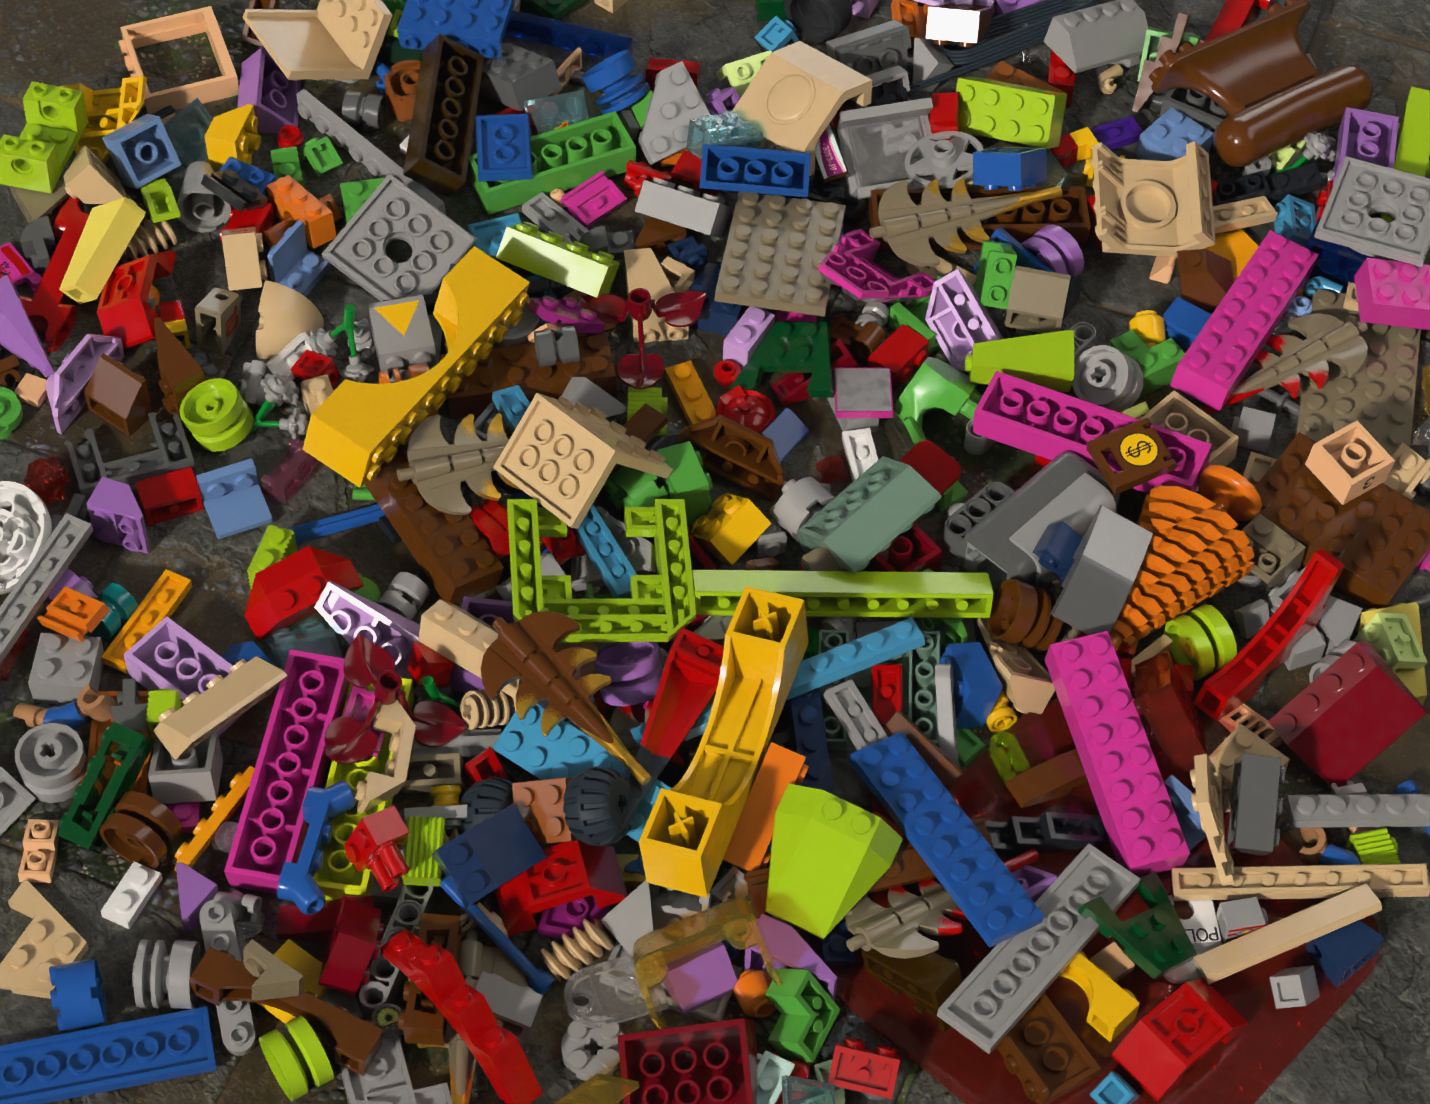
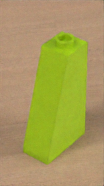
M1074 330L973 343L971 354H966L964 370L969 371V383L989 384L995 372L999 371L1054 391L1070 392L1074 379Z

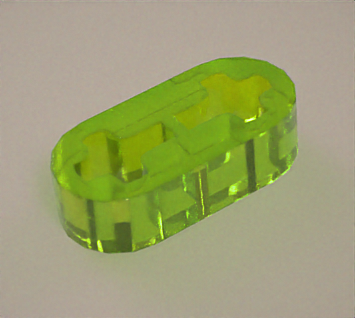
M1003 731L992 736L989 754L1005 784L1008 780L1017 776L1015 772L1010 773L1011 764L1016 771H1021V773L1030 769L1029 763L1014 735ZM1002 743L1004 747L1009 746L1008 755H1006L1002 747L998 748V744Z

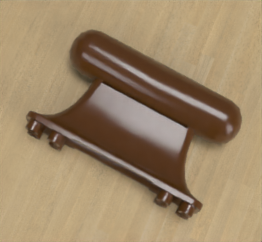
M1287 0L1284 8L1279 3H1275L1267 11L1269 16L1212 41L1203 42L1197 46L1186 42L1178 49V54H1175L1171 49L1167 50L1159 58L1163 67L1156 68L1149 75V79L1153 82L1151 89L1156 94L1175 88L1191 89L1212 99L1229 115L1216 126L1213 135V147L1218 158L1229 166L1243 167L1258 162L1304 140V137L1309 132L1315 135L1340 123L1346 107L1364 110L1371 102L1373 85L1367 72L1357 65H1342L1320 74L1306 56L1300 43L1299 25L1311 7V3L1308 0Z

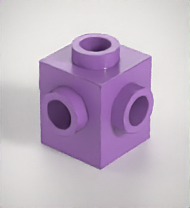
M729 87L722 90L715 88L705 95L707 99L704 103L716 126L723 125L727 127L733 124L735 120L728 116L740 100V96L735 88Z

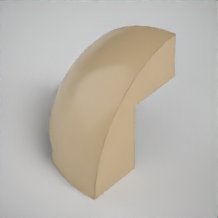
M265 280L258 309L260 312V324L258 330H256V356L259 359L273 358L300 333L306 332L310 337L312 329L318 330L324 326L321 313L308 298L285 285Z

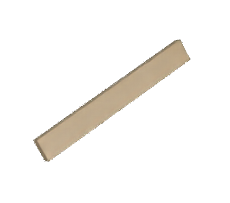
M1427 863L1234 867L1235 884L1222 886L1216 867L1172 868L1171 873L1174 901L1239 900L1257 897V899L1333 898L1365 883L1377 897H1429L1430 895Z

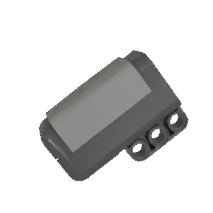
M1070 451L1063 452L1057 455L1016 491L1002 482L996 481L987 484L948 517L945 522L943 544L948 551L960 559V564L962 565L961 572L988 573L994 594L1001 584L1009 579L1018 580L1033 585L1034 588L1038 587L1046 590L1052 580L1060 581V577L1052 570L1041 566L1038 561L1040 558L1032 552L1047 526L1064 521L1079 535L1084 537L1100 505L1117 513L1120 493L1114 495L1101 472L1079 455Z

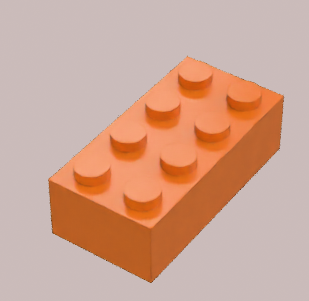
M771 742L722 861L747 872L767 867L771 856L767 849L772 841L775 811L788 783L802 785L809 768L808 765L804 764L805 756Z

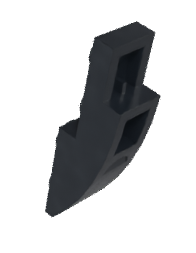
M1315 162L1266 177L1263 171L1219 183L1215 200L1217 205L1265 196L1274 208L1288 194L1298 198L1299 195L1323 189V181Z

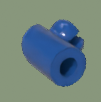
M379 61L373 68L380 76V82L376 81V86L380 92L386 93L385 75L391 69L383 61Z

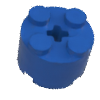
M96 959L49 967L52 986L56 985V989L50 991L53 1010L60 1009V1012H57L59 1031L97 1025L107 1021L105 994H102L101 984H103L102 976Z

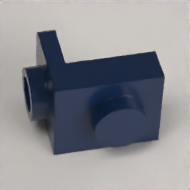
M693 236L668 244V253L672 259L684 263L687 267L697 270L707 264V248L704 244L698 245Z

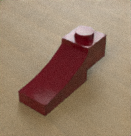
M342 895L341 899L325 902L323 908L313 915L302 914L297 905H279L277 940L328 941L345 898L375 908L374 896Z

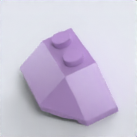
M959 268L934 282L925 320L930 329L936 334V339L951 366L965 371L966 354H971L973 343L1001 340L1003 337L986 307L980 304V297L977 291Z
M86 334L71 354H68L63 359L62 365L57 371L48 377L45 386L58 433L63 434L87 404L84 391L99 357L103 353L112 359L116 358L120 361L125 357L121 338Z

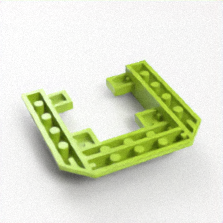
M507 499L513 619L518 622L529 614L552 611L570 617L580 625V630L567 635L558 643L668 642L679 633L681 627L685 628L696 618L684 499H655L654 507H625L626 537H654L657 575H631V598L572 599L571 575H542L539 537H567V524L545 507H537V499Z

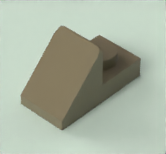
M251 940L243 948V964L253 976L259 977L252 985V1000L299 996L303 992V975L254 940Z

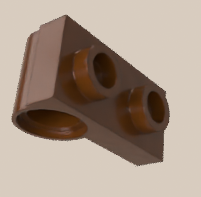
M839 316L830 327L831 344L841 338L853 355L867 362L869 355L886 340L885 331L874 322H867L862 327Z

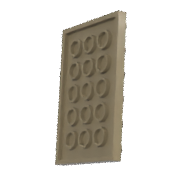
M739 192L714 301L825 317L831 284L826 282L818 267L830 251L833 252L835 245L840 241L846 205L789 198L780 195Z

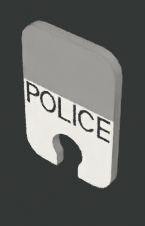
M1172 895L1168 896L1172 905H1174ZM1189 900L1188 905L1192 908L1193 916L1186 920L1180 919L1197 955L1222 945L1212 900ZM1194 959L1164 974V977L1169 982L1176 984L1204 978L1195 966Z

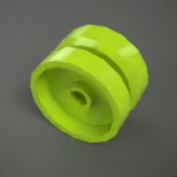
M222 378L209 379L196 385L184 397L179 409L181 420L192 432L197 443L204 450L211 452L225 451L239 444L252 429L254 421L252 410L242 399L237 388L229 380Z
M1204 604L1188 612V616L1183 614L1166 623L1164 632L1173 640L1170 650L1171 657L1175 664L1193 666V680L1195 681L1212 673L1214 669L1219 670L1237 655V644L1233 632L1223 615L1212 605Z
M302 1015L285 1024L286 1038L275 1029L259 1038L260 1046L271 1071L283 1092L292 1102L308 1093L307 1078L317 1087L334 1079V1073L326 1052L312 1027Z

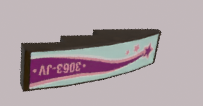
M831 123L828 124L818 139L815 150V163L824 185L849 177V172Z

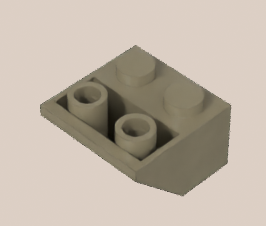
M1015 266L1004 327L1037 333L1060 331L1071 275Z
M1259 514L1241 530L1244 531L1250 543L1247 546L1253 548L1255 556L1250 560L1255 562L1251 572L1267 584H1283L1295 570L1300 568L1306 547L1263 515Z

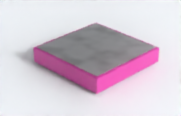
M834 368L836 418H893L890 368Z

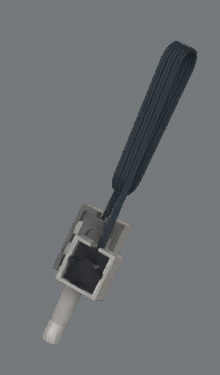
M1045 0L992 17L983 41L974 43L975 47H961L958 41H949V45L941 46L942 51L954 65H967L909 85V78L913 77L914 60L908 52L914 50V43L911 44L909 28L897 20L827 41V54L829 57L872 79L871 104L863 107L855 102L856 109L911 101L907 97L908 93L975 70L1043 43L1053 17L1096 6L1097 4L1096 0ZM902 122L892 124H894V126H897L902 124ZM882 125L860 128V130L869 135L881 131Z

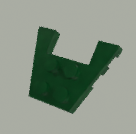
M775 322L732 383L730 390L740 385L742 389L758 391L764 372L812 373L807 388L810 397L834 398L835 390L832 383L834 375L831 367V332L827 322Z
M1154 871L1141 877L1139 886L1135 889L1149 907V910L1121 922L1100 896L1084 903L1077 911L1085 920L1090 916L1101 926L1098 930L1106 938L1113 936L1125 947L1123 953L1149 976L1156 979L1190 962L1197 953L1158 875Z

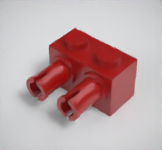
M395 805L362 818L344 844L348 860L354 863L358 872L371 869L383 893L399 886L401 881L398 878L404 876L410 870L398 849L409 834V830Z

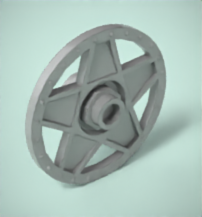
M943 131L928 135L909 149L905 157L906 173L914 183L924 188L931 181L924 180L921 176L933 174L939 180V189L953 188L960 178H964L965 183L973 178V154L965 152L969 143L977 151L984 150L983 146L975 137L964 132ZM920 150L924 158L911 165L913 157ZM970 170L965 175L955 179L957 171Z

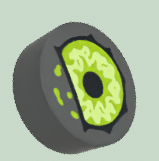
M380 1005L372 1014V1021L384 1030L383 1038H392L402 1032L398 1028L399 1014L402 1009L397 1005Z

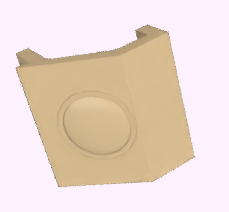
M798 41L770 53L728 117L736 121V137L757 149L811 153L809 176L815 173V150L818 139L846 100L850 99L863 107L871 104L872 79Z
M1196 141L1186 144L1185 156L1172 161L1123 159L1115 155L1102 142L1092 146L1093 157L1091 158V164L1094 169L1092 185L1095 191L1094 211L1097 219L1095 232L1098 239L1102 241V252L1177 257V251L1203 249L1216 244L1209 153Z

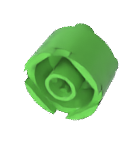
M624 465L608 477L603 485L610 495L607 498V502L616 512L620 509L624 512L625 507H654L655 499H669V496L664 486L659 489L654 482L658 478L656 475Z

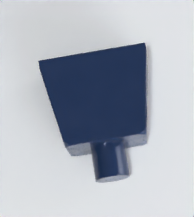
M1358 920L1309 941L1306 949L1330 981L1338 988L1379 953L1385 938Z

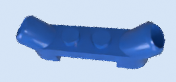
M339 781L326 789L314 786L308 788L302 810L304 821L309 823L302 850L298 862L291 863L285 861L280 874L277 888L278 899L294 901L304 915H313L319 912L325 904L326 897L314 880L316 870L320 871L324 861L322 849L324 843H329L332 836L333 827L330 824L331 820L355 807L356 799H354V792L349 784L344 781Z

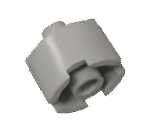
M811 476L798 481L794 479L788 481L782 488L783 495L769 511L770 516L798 543L797 530L835 498Z

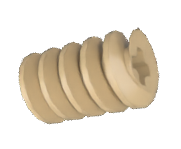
M146 220L143 226L139 225L121 256L122 261L128 263L129 258L136 260L139 253L143 257L147 256L148 249L154 254L158 253V244L166 250L168 249L167 240L176 245L177 239L169 222L165 220L153 223L150 220Z
M485 689L468 691L461 701V719L468 730H474L477 727L481 729L486 726L494 727L497 724L505 725L509 723L516 712V699L503 691L498 694L497 699L494 701L489 698Z
M596 918V923L594 924L587 919L583 920L585 928L583 932L576 926L572 927L573 939L565 933L562 934L563 946L552 941L551 944L554 952L550 953L544 948L541 949L546 965L558 981L561 982L560 976L567 980L572 977L571 969L580 972L582 970L581 961L587 965L593 963L592 954L598 958L602 957V946L609 951L614 948L610 936Z

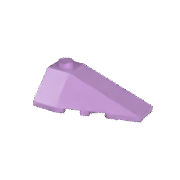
M329 581L315 605L318 612L337 634H341L350 645L359 634H362L370 642L382 647L392 656L395 662L394 672L398 673L401 678L412 679L413 681L414 678L406 666L414 642H419L420 625Z

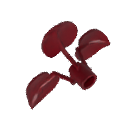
M636 288L628 294L626 303L622 298L615 295H601L598 298L580 295L579 306L597 314L596 317L606 323L603 332L614 330L618 321H625L628 313L638 321L639 355L629 354L624 356L618 362L617 374L619 379L626 385L634 389H647L654 386L662 378L664 363L657 354L645 355L643 321L649 318L653 310L658 318L665 317V322L672 327L690 326L701 315L706 293L699 291L670 293L659 298L655 305V300L651 299L648 290Z
M359 634L347 650L344 660V675L349 683L357 688H366L372 684L375 688V700L363 725L357 719L347 716L339 717L328 725L324 737L326 755L329 759L343 764L358 763L369 758L377 747L378 738L376 734L367 730L380 704L390 705L400 699L403 709L416 725L414 739L423 746L432 748L443 746L462 734L466 729V725L452 710L433 701H422L416 704L413 715L405 698L406 692L400 690L402 679L398 673L394 672L395 662L392 656L382 647L370 642L362 634Z

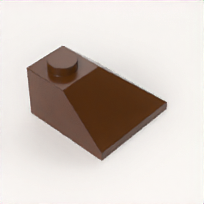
M1205 248L1177 251L1176 272L1180 298L1206 312H1214L1234 283L1231 261Z

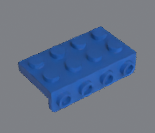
M407 0L397 28L400 45L403 48L423 50L436 36L441 34L486 58H501V44L513 9V1Z

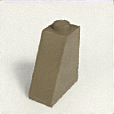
M58 180L52 194L10 186L11 194L28 223L48 216L51 228L54 227V222L60 209L71 197L64 189L66 185L61 180Z

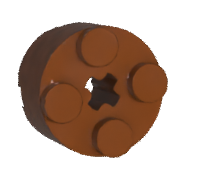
M418 60L398 62L385 75L387 106L396 116V119L402 122L412 120L421 62Z

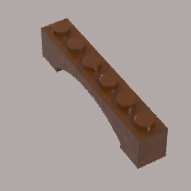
M209 947L190 977V993L217 1006H220L222 1001H247L268 1005L295 1017L302 1015L310 1026L332 1047L335 1052V1063L362 1076L366 1074L383 1045L384 1030L378 1024L369 1019L362 1020L353 1016L342 1006L328 1004L322 1001L317 994L310 991L302 992L299 996L254 1001L252 1000V985L259 977L249 973L243 962L237 960L228 951H218Z

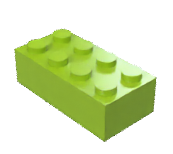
M974 76L958 78L956 92H959L961 132L1046 149L1059 146L1067 94Z
M523 221V224L516 223V225L506 227L496 256L497 259L596 298L610 293L620 265L619 262L613 260V255L603 251L593 253L588 251L589 246L577 241H573V244L563 241L564 236L555 232L548 231V234L538 231L539 227L529 222Z

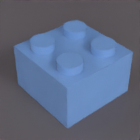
M1171 107L1140 134L1136 157L1140 160L1172 161L1185 156L1186 144L1194 141L1206 152L1210 153L1214 133Z
M146 114L102 137L124 186L137 189L181 165L159 116Z

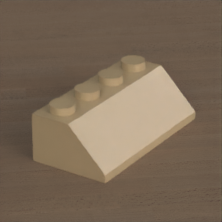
M439 599L421 615L418 641L482 679L480 668L483 655L487 648L498 639L499 632L494 627L457 605ZM519 678L511 681L501 691L516 699V693L523 680Z
M257 656L248 662L243 658L229 669L231 674L223 678L221 675H218L206 684L208 690L202 694H199L197 691L193 692L182 701L184 706L179 710L175 711L172 707L159 716L158 720L160 723L153 732L172 757L177 760L270 695L287 677V674Z

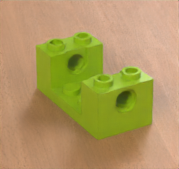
M31 82L23 97L27 123L19 137L3 134L0 140V184L52 194L88 123L84 94L82 90Z

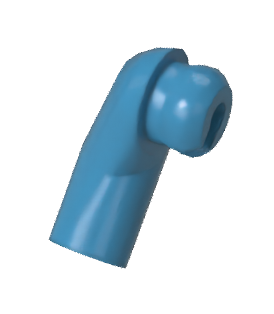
M1317 276L1307 280L1302 288L1307 296L1312 297L1316 293L1314 288L1341 293L1344 286L1325 277Z

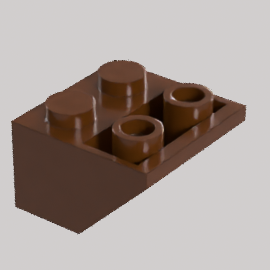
M103 353L99 357L84 391L87 406L90 411L130 437L149 420L148 413H152L147 381L140 373H134L126 368L120 360L112 359Z

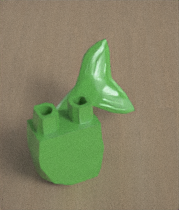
M927 357L894 404L897 415L906 426L914 445L920 441L927 440L922 430V419L927 412L934 409H944L956 416L959 411L971 420L983 396L975 390L978 383H969V377L937 358Z

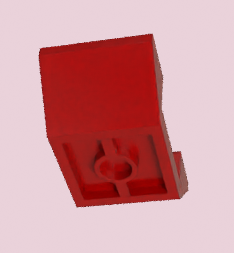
M173 250L150 254L115 267L103 287L97 315L104 336L121 338L123 349L156 338L154 319L157 317L161 319V316L147 304L152 281L172 273L176 253Z
M579 839L542 849L547 856L546 859L495 890L504 928L507 930L508 937L537 929L534 913L591 895L594 896L597 907L600 909L619 903L628 896L614 847L588 845Z
M1204 978L1184 983L1144 1016L1112 1052L1111 1056L1156 1102H1159L1181 1083L1184 1073L1221 1041L1225 1045L1248 1027L1249 1022Z

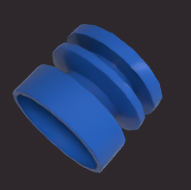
M628 49L606 58L581 76L589 92L603 91L595 100L597 105L608 102L600 110L603 115L630 108L651 89L647 82L637 85L644 78L642 73L629 75L637 64Z

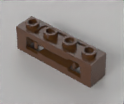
M422 913L420 925L414 926L413 934L430 946L433 943L438 944L450 952L457 963L462 937L461 917ZM405 981L403 1000L407 1001L406 1010H400L398 1022L399 1030H404L405 1043L444 1046L448 1020L438 1008L435 1014L434 1004L431 1000H424L425 994L413 981Z

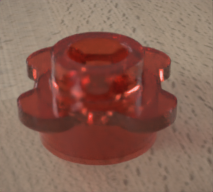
M827 456L816 464V470L821 473L823 483L832 484L839 479L846 480L849 473L844 469V462L837 456Z

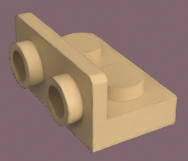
M1402 442L1391 455L1395 462L1386 481L1383 483L1412 500L1416 494L1413 489L1418 483L1423 484L1430 476V458L1425 460Z

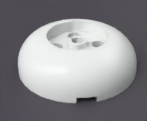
M11 481L0 482V595L12 591L52 534V522L44 502L26 486Z

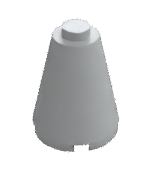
M197 161L189 165L177 200L181 216L178 217L179 221L181 220L186 224V228L191 231L201 233L216 230L218 225L223 222L225 224L229 220L231 213L230 204L201 184L204 174L211 176L215 172L213 167L204 161Z

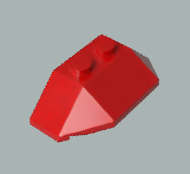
M307 546L256 573L244 616L257 641L260 642L317 612L318 610L315 608V605L329 581L352 592L364 587L351 560Z

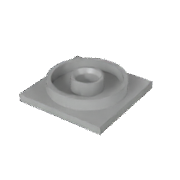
M1345 156L1315 231L1314 238L1350 247L1367 256L1390 258L1423 267L1430 248V178ZM1376 213L1386 214L1392 217L1394 221L1387 223L1381 218H1371L1369 215Z
M389 173L324 250L322 257L382 302L389 299L433 294L441 285L443 278L448 274L450 264H457L473 246L477 238ZM393 240H404L411 246L412 256L409 260L403 263H396L387 257L385 252L386 246Z

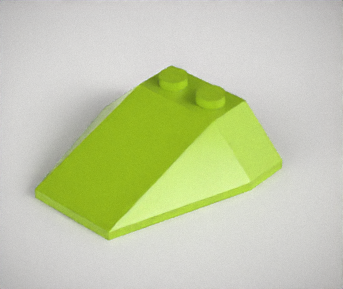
M788 783L774 815L765 912L824 939L891 867L903 838L882 818L825 790Z

